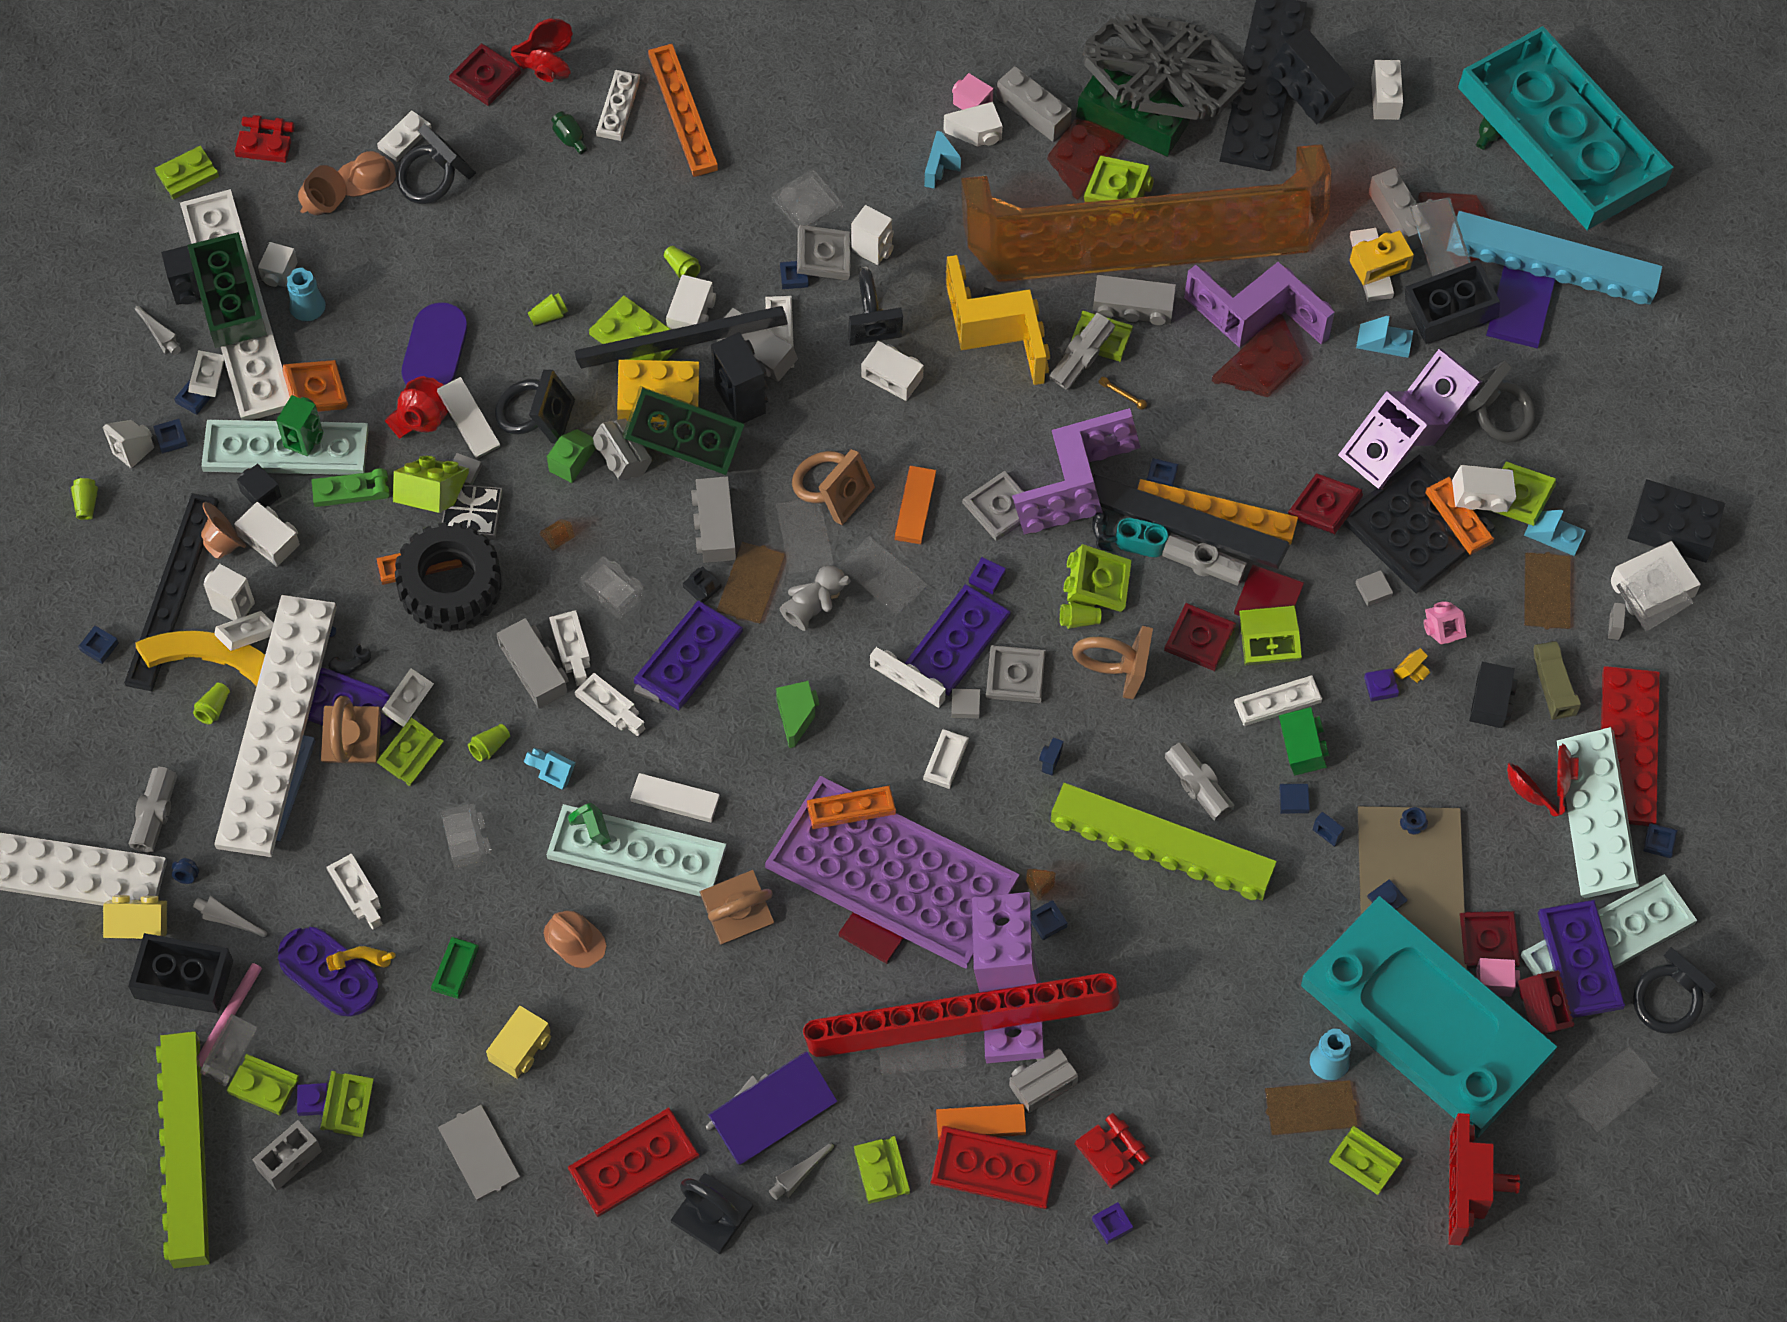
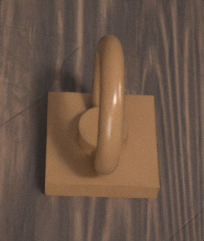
M852 449L846 456L834 451L814 454L797 467L792 478L793 490L800 499L810 503L825 502L833 520L841 525L848 520L875 488L860 453ZM824 462L838 463L818 487L820 492H810L804 488L803 478L811 468Z
M1142 626L1132 647L1122 641L1107 637L1084 638L1074 645L1073 656L1079 664L1096 672L1106 674L1127 673L1122 698L1134 699L1145 677L1153 628ZM1089 648H1106L1123 655L1120 663H1107L1088 657L1084 650Z
M347 696L338 697L334 706H324L321 761L323 763L378 764L382 708L353 706L352 701Z
M753 870L699 891L708 913V919L713 925L720 945L774 923L766 901L772 898L773 893L770 889L761 890Z

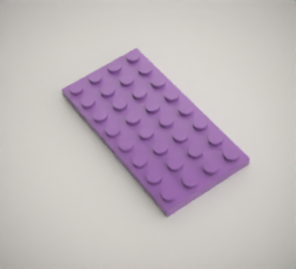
M820 776L767 859L765 868L967 969L973 959L972 898L1011 894L1019 880L1020 874L897 813L890 816L812 829L807 800L852 792Z

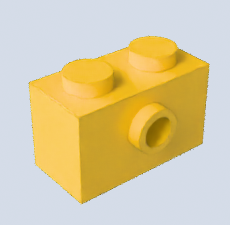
M1399 230L1394 233H1384L1379 238L1368 242L1361 241L1356 244L1352 249L1350 263L1364 286L1409 270L1414 254Z

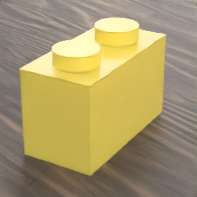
M114 895L112 900L103 904V938L142 939L144 933L163 937L167 934V901H158V896H141V900H130L128 895Z
M519 1006L487 1049L488 1060L515 1078H518L522 1072L527 1073L533 1065L535 1053L538 1049L543 1050L550 1041L551 1032L548 1022Z

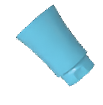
M304 268L292 270L291 275L287 277L290 312L296 319L301 321L315 320L322 315L326 306L325 300L318 289L316 279L311 271H307Z
M1331 1029L1320 1038L1318 1046L1315 1047L1310 1056L1311 1068L1317 1076L1325 1080H1337L1347 1073L1350 1066L1349 1054L1351 1051L1349 1036L1340 1029Z

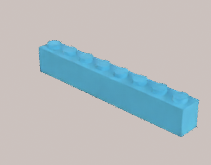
M1462 211L1458 212L1453 223L1447 250L1453 251L1458 255H1468L1479 258L1487 263L1493 262L1504 265L1509 269L1530 272L1535 276L1555 278L1560 283L1574 284L1586 290L1607 293L1611 297L1629 299L1637 304H1651L1657 293L1662 270L1660 265Z

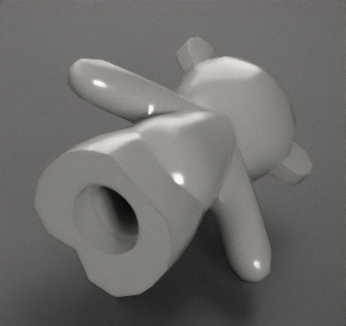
M822 567L819 569L814 583L794 586L788 590V594L792 596V599L785 602L779 608L780 612L792 626H797L802 631H806L809 627V620L816 616L821 609L825 612L831 611V599L837 598L840 595V591L851 581L838 567Z

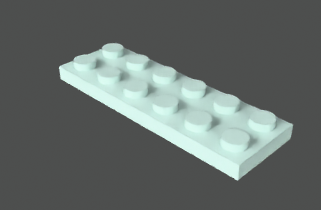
M207 420L201 467L203 472L242 473L258 463L267 473L337 475L365 473L369 432L368 423L321 422L324 431L322 440L318 445L315 444L307 457L284 448L276 421Z
M1609 727L1557 740L1558 750L1559 745L1564 743L1569 749L1571 757H1579L1578 780H1571V787L1566 795V803L1581 896L1583 898H1590L1638 887V875L1614 731Z
M563 804L549 845L547 859L701 896L699 891L716 884L725 855L726 844L603 814L611 842L600 846L590 839L586 824L570 825L568 817L578 808Z
M1665 874L1598 910L1614 969L1695 925L1697 921ZM1545 940L1521 953V958L1533 975L1554 971Z

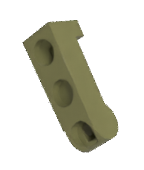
M1553 641L1535 644L1534 658L1537 665L1536 668L1551 719L1576 716L1581 703L1578 695L1574 694L1558 643Z

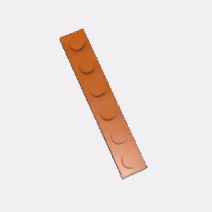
M673 44L648 50L652 67L693 177L718 171V164Z

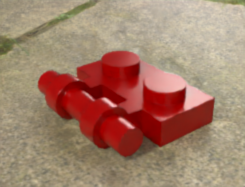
M253 115L252 117L243 116L242 126L251 127L250 132H239L234 151L235 156L286 163L291 146L290 136H283V132H294V122H287L283 118H275V120L262 119V116ZM261 129L274 130L273 134L260 133Z
M1115 1113L1110 1114L1105 1119L1111 1127L1108 1132L1105 1133L1098 1124L1075 1141L1077 1148L1111 1189L1134 1173L1135 1168L1129 1161L1136 1157L1140 1164L1144 1165L1151 1159L1145 1151V1145L1133 1137L1128 1131L1129 1126L1124 1120L1120 1121ZM1118 1137L1128 1148L1123 1153L1113 1143Z

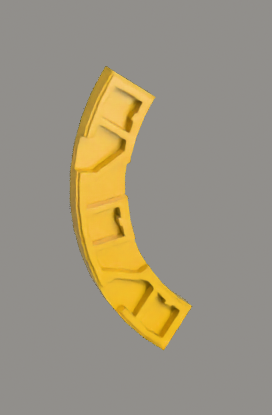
M203 631L163 633L135 642L136 649L149 668L169 661L184 660V657H199L202 660L222 665L228 664L240 670V673L251 680L256 686L265 658V654L251 645L230 651L215 636V633Z

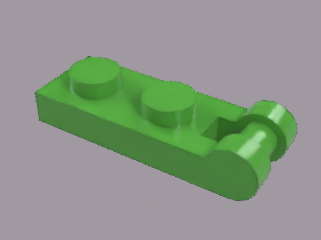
M381 468L368 473L312 479L314 506L320 507L387 499L389 497V487L386 486V481L388 480L387 470ZM375 483L374 488L368 489L367 484Z

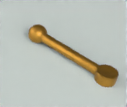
M1102 376L1099 379L1098 383L1100 385L1110 388L1137 404L1138 409L1143 410L1147 407L1145 400H1139L1110 383L1106 377Z

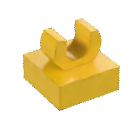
M1419 648L1410 653L1393 673L1400 680L1407 676H1410L1417 683L1420 680H1424L1430 671L1421 663L1428 655Z

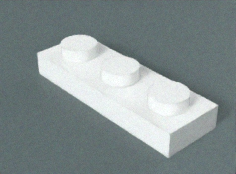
M876 647L870 654V667L938 708L945 701L946 689L938 680L925 677L915 666L902 663L888 650L882 651Z

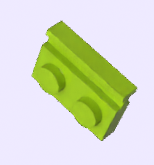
M201 145L155 168L156 174L173 200L219 177L218 171L214 168Z
M1082 311L1072 340L1076 335H1080L1095 314ZM1107 318L1115 325V329L1100 347L1098 355L1121 362L1130 334L1132 333L1133 325Z
M411 717L378 759L377 763L410 786L444 741L438 739L433 735L434 733Z
M246 1054L243 1064L239 1066L227 1089L228 1094L281 1115L294 1091L296 1083L300 1079L299 1076Z
M331 1071L320 1130L326 1129L335 1133L362 1137L374 1078L346 1073L338 1074L335 1071Z
M1353 1126L1331 1156L1329 1163L1379 1195L1397 1167L1401 1164L1403 1158Z
M895 1136L886 1140L880 1139L854 1146L868 1204L895 1198L903 1194H910Z

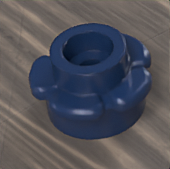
M1412 807L1402 813L1400 825L1409 834L1416 835L1421 830L1427 828L1428 820L1423 810Z
M183 858L179 862L175 861L172 864V877L176 881L190 884L194 881L195 877H198L199 868L193 860Z

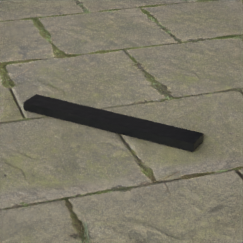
M783 306L578 349L575 351V357L582 369L727 338L738 332L745 334L787 325V316Z
M1095 474L1093 476L1101 507L1134 519L1162 525L1168 531L1279 569L1290 547L1288 541Z
M195 493L191 494L140 640L174 631L204 546L201 532L208 517L203 509V503L208 502L217 508L218 498ZM136 649L124 682L125 685L152 692L162 664L149 668Z

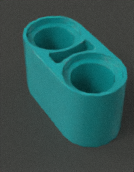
M1125 518L1117 526L1116 544L1121 550L1148 557H1159L1162 555L1168 540V532L1166 528L1156 523ZM1125 533H1130V534H1133L1134 536H1132V537H1127V536H1124L1123 534H1125ZM1151 539H1157V540H1159L1160 542H1159V543H1153V542H1151L1150 540H1151Z

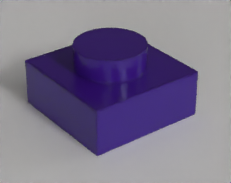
M981 557L969 577V584L993 595L1006 574V568Z
M1392 668L1365 673L1364 679L1371 702L1398 697L1399 691Z
M327 1083L297 1085L298 1116L323 1115L328 1090Z
M1118 1202L1092 1216V1221L1106 1244L1133 1231L1131 1222Z

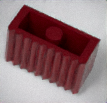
M1558 970L1518 980L1520 997L1524 1001L1528 1016L1527 1021L1543 1035L1573 1027L1575 1024L1572 1022L1573 1017L1569 1010L1570 1006L1567 1004V995L1564 993L1565 989L1561 982L1562 978L1559 976L1561 972Z

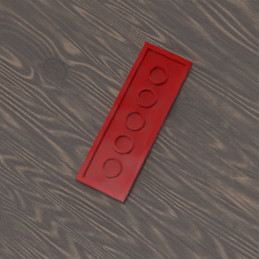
M1604 666L1602 670L1601 729L1611 727L1614 731L1629 824L1649 826L1650 823L1656 824L1660 672Z

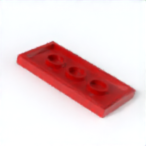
M668 1107L568 1166V1170L596 1216L600 1217L698 1159L699 1154Z
M943 1126L930 1185L1046 1209L1058 1150Z

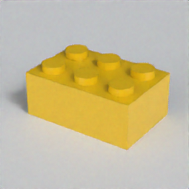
M619 360L618 420L626 418L628 421L640 386L698 406L699 362ZM658 414L657 417H652L651 422H664L665 420H662V415Z

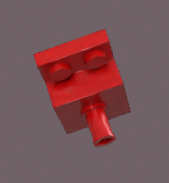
M1458 1113L1452 1125L1449 1149V1245L1461 1246L1464 1237L1469 1236L1470 1228H1473L1474 1218L1485 1219L1493 1203V1191L1518 1194L1520 1189V1183L1518 1182L1520 1181L1519 1174L1493 1173V1144L1473 1143L1475 1126L1470 1124V1114Z

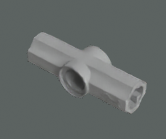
M1096 313L1080 335H1076L1065 350V356L1057 364L1049 377L1068 391L1082 371L1089 368L1097 358L1100 347L1113 332L1115 325L1103 315Z
M1173 533L1169 535L1162 553L1163 557L1191 567L1199 576L1211 575L1237 586L1241 582L1247 567L1246 562L1218 552L1214 546L1205 543L1198 544ZM1199 558H1208L1210 561L1205 562Z
M1185 742L1177 743L1171 747L1165 754V759L1181 778L1184 790L1186 792L1189 791L1188 795L1200 802L1214 822L1227 816L1234 809V804L1218 785V780L1213 770L1207 764H1202Z
M159 766L152 769L145 794L141 795L137 801L135 811L136 822L129 841L130 848L143 853L154 852L161 827L167 823L168 817L166 816L170 814V798L177 779L176 772Z

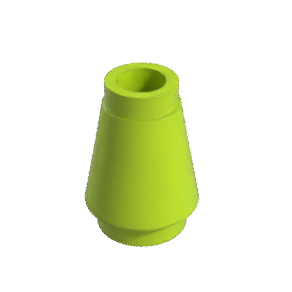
M670 246L665 250L664 258L680 279L682 275L697 277L701 269L697 258L675 246Z
M557 293L554 296L550 294L527 313L533 325L536 326L564 317L563 314L567 313L568 310L561 296Z
M76 479L71 487L76 518L79 520L92 519L98 487L93 479Z
M1074 602L1062 604L1060 607L1061 626H1067L1068 629L1100 624L1101 622L1100 608Z
M216 683L194 704V716L205 724H212L213 721H217L230 693L229 688L222 683Z
M499 724L473 736L471 742L468 743V749L476 760L480 762L484 759L489 760L505 741L510 738V733L503 724Z

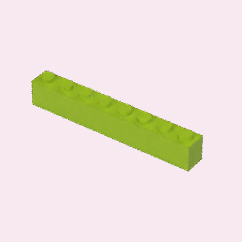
M1063 783L1051 813V822L1061 830L1069 831L1071 829L1081 833L1088 840L1095 841L1098 839L1106 842L1112 849L1118 851L1128 850L1141 860L1152 859L1160 862L1161 866L1168 870L1179 869L1187 872V875L1195 880L1205 879L1214 882L1216 887L1222 890L1232 889L1238 891L1244 898L1249 900L1259 899L1263 901L1277 862L1067 783Z
M196 1031L160 1035L161 1046H156V1057L158 1064L161 1063L162 1073L157 1074L158 1090L163 1093V1101H158V1112L160 1119H164V1128L159 1129V1140L161 1147L165 1146V1156L160 1157V1167L162 1175L166 1174V1185L161 1186L163 1203H167V1213L162 1214L164 1231H168V1242L163 1244L164 1258L170 1261L174 1269L208 1265L210 1260L202 1074L200 1061L197 1058L200 1052V1040Z

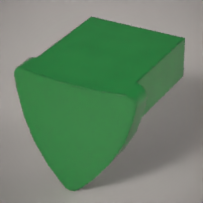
M585 804L569 815L570 825L586 824L590 839L600 846L611 842L603 813L594 804Z

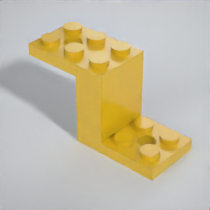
M957 255L948 256L946 287L961 350L1023 341L1033 384H1044L1045 374L1049 373L1047 360H1050L1048 344H1043L1042 337L1045 334L1042 321L1038 322L1036 316L1039 315L1037 299H1032L1030 290L971 299L970 288L965 287L964 280H966L964 264L959 265Z

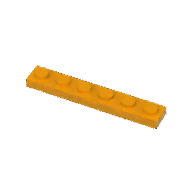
M1140 479L1138 490L1288 541L1289 544L1292 543L1298 519L1296 516Z

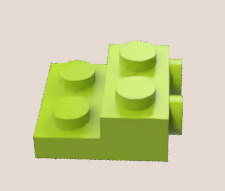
M1100 156L1084 194L1085 203L1109 207L1110 214L1135 219L1137 212L1142 213L1146 202L1145 192H1151L1154 178L1150 175L1149 165Z
M1082 544L1076 551L1070 553L1067 560V568L1071 569L1070 576L1066 578L1063 587L1064 592L1068 593L1067 601L1091 607L1097 604L1122 612L1126 607L1132 560Z

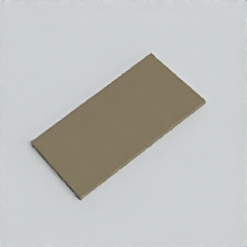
M1358 806L1360 913L1362 914L1372 904L1367 895L1390 879L1408 900L1397 911L1467 970V964L1464 963L1459 913H1465L1460 808H1420L1426 814L1428 826L1425 830H1421L1419 834L1413 835L1409 834L1407 830H1403L1400 825L1402 813L1412 807Z

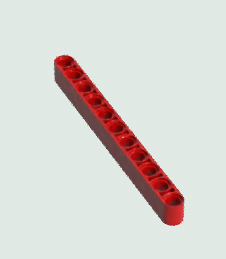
M1100 973L809 1021L804 1026L803 1034L809 1052L816 1057H825L1110 1011L1115 1009L1120 1003V995L1115 977L1108 973Z

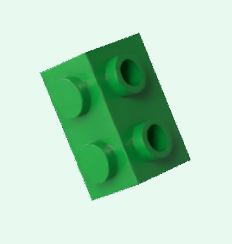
M291 395L276 422L284 448L308 457L315 444L318 445L321 442L324 431L316 404L306 397L299 398Z
M1311 707L1279 715L1287 755L1294 776L1327 768L1325 757L1330 755L1326 740H1320L1319 733L1324 732L1320 716L1315 717Z

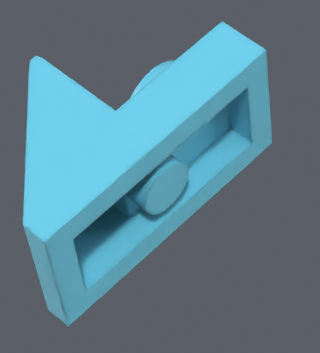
M940 131L936 132L925 170L924 186L934 189L936 181L942 180L944 168L961 171L960 155Z
M1384 316L1360 324L1356 348L1408 358L1413 331L1388 326L1390 316Z
M1564 510L1542 511L1535 525H1528L1524 536L1575 556L1586 530L1562 521L1561 517Z

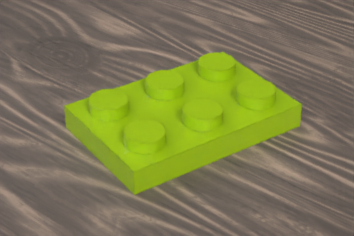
M623 295L589 329V335L600 343L606 344L671 329ZM678 348L624 360L666 361Z

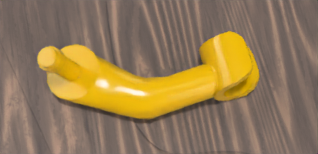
M358 946L326 957V961L330 971L345 968V961L356 958H363L385 968L390 965L391 959H394L396 954L366 946Z

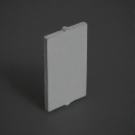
M482 1105L464 1114L458 1113L456 1118L438 1127L477 1201L495 1191L501 1192L503 1187L520 1179Z

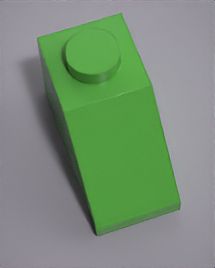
M578 429L562 435L547 455L549 472L573 483L596 449L593 437Z
M809 681L776 688V700L789 748L796 746L815 718V707L819 706L817 692L810 689Z

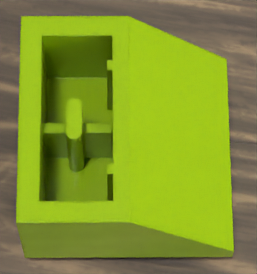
M421 456L418 460L406 463L405 466L394 471L393 502L440 513L454 506L469 474V468L459 466V463L455 461L442 462L437 461L433 456Z
M1295 606L1239 611L1245 666L1301 660L1300 635Z

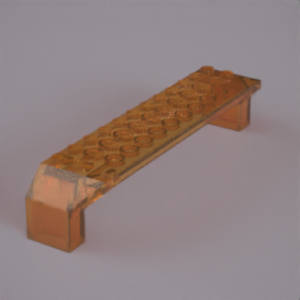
M1322 144L1299 146L1296 150V173L1283 184L1032 208H1019L993 197L987 176L961 178L963 226L968 248L998 282L1307 253L1330 213L1332 170Z

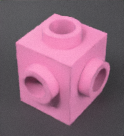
M1439 602L1434 604V607L1425 609L1427 618L1424 620L1425 631L1440 644L1451 643L1467 637L1464 612L1451 602Z

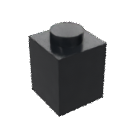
M258 463L252 468L244 470L240 477L236 479L240 492L253 505L258 502L266 508L282 497L276 481Z

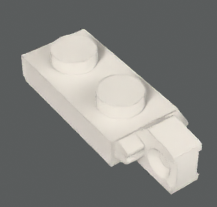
M575 610L549 617L563 668H565L566 673L573 672L576 685L580 686L587 680L585 668L590 667V657Z
M595 673L575 691L577 698L614 727H618L622 731L627 728L636 736H639L645 730L644 721L637 717L639 711L635 708L634 703Z
M352 853L327 866L330 876L358 920L365 917L372 930L383 925L376 911L381 908L379 898Z

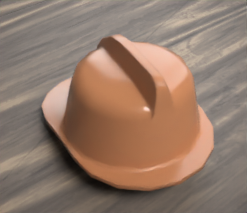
M374 151L361 153L355 161L343 165L338 170L346 184V195L352 197L388 188L396 178L394 164L385 156Z
M320 165L308 175L298 193L299 201L303 206L300 211L301 213L308 211L313 215H322L324 213H331L338 207L346 195V184L338 171L333 167Z
M204 502L203 509L208 520L201 532V537L205 548L217 559L230 554L239 546L245 548L246 544L238 537L223 513L212 504Z
M563 911L555 913L545 926L544 937L546 943L561 958L574 967L588 968L605 955L606 943L604 936L593 924L577 912Z

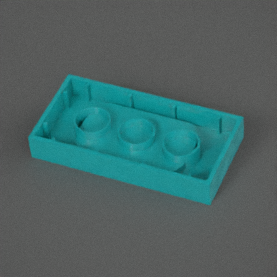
M1544 26L1463 70L1458 89L1587 231L1666 186L1674 167Z
M1380 896L1316 961L1302 978L1301 987L1455 1119L1458 1113L1470 1114V1124L1475 1126L1474 1136L1477 1139L1553 1058L1557 1049L1554 1043Z

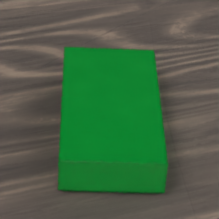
M451 937L431 990L459 999L478 953L479 945Z

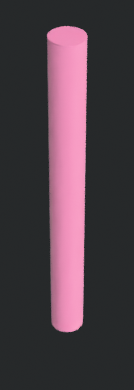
M251 964L199 1052L197 1058H199L202 1068L205 1067L261 972L262 968L259 965Z

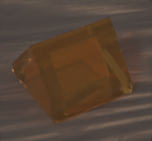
M562 519L557 520L539 533L552 551L575 537L571 523Z
M1027 869L1026 884L1037 900H1040L1054 887L1055 872Z

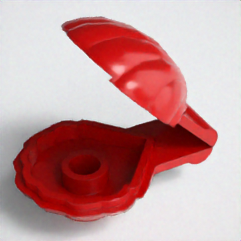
M545 19L534 26L528 40L511 48V56L522 69L530 68L534 70V74L545 82H553L554 79H565L571 74L570 68L567 63L553 53L564 50L571 43L572 27L562 19Z
M417 377L409 381L404 391H401L398 397L397 409L384 420L399 439L412 430L425 433L436 431L448 413L446 406L437 393V389L444 385L435 378Z
M1564 743L1559 745L1557 796H1560L1559 809L1543 794L1537 784L1522 768L1513 763H1508V779L1519 796L1534 805H1545L1550 810L1552 816L1556 817L1564 814L1566 809L1564 798L1570 790L1571 780H1578L1579 757H1571V753Z

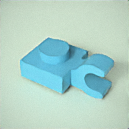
M534 748L532 753L528 751L524 763L541 770L538 778L562 790L567 787L575 766V762L554 751L545 754L537 748Z

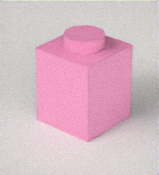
M970 73L963 80H958L953 87V104L962 110L993 102V88Z
M1480 958L1476 967V978L1497 996L1511 997L1515 987H1519L1520 971L1515 970V960Z

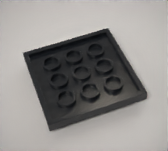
M1420 454L1391 476L1382 489L1376 488L1357 503L1343 523L1416 594L1468 553L1425 493L1426 488L1445 478ZM1475 509L1474 512L1490 534L1494 532L1495 525L1478 509Z

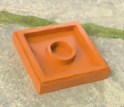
M336 360L283 365L282 371L289 396L294 395L299 398L306 397L316 404L318 412L347 408L348 402Z

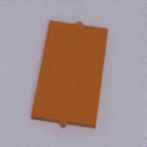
M742 542L717 612L734 616L736 620L745 619L760 624L785 554L766 549L765 545L759 547Z
M1550 552L1545 554L1525 553L1524 626L1544 627L1546 630L1549 628L1570 629V556L1552 555Z
M1350 1080L1265 1088L1268 1108L1265 1113L1269 1115L1272 1135L1345 1129L1358 1126L1355 1113L1357 1102L1353 1100Z

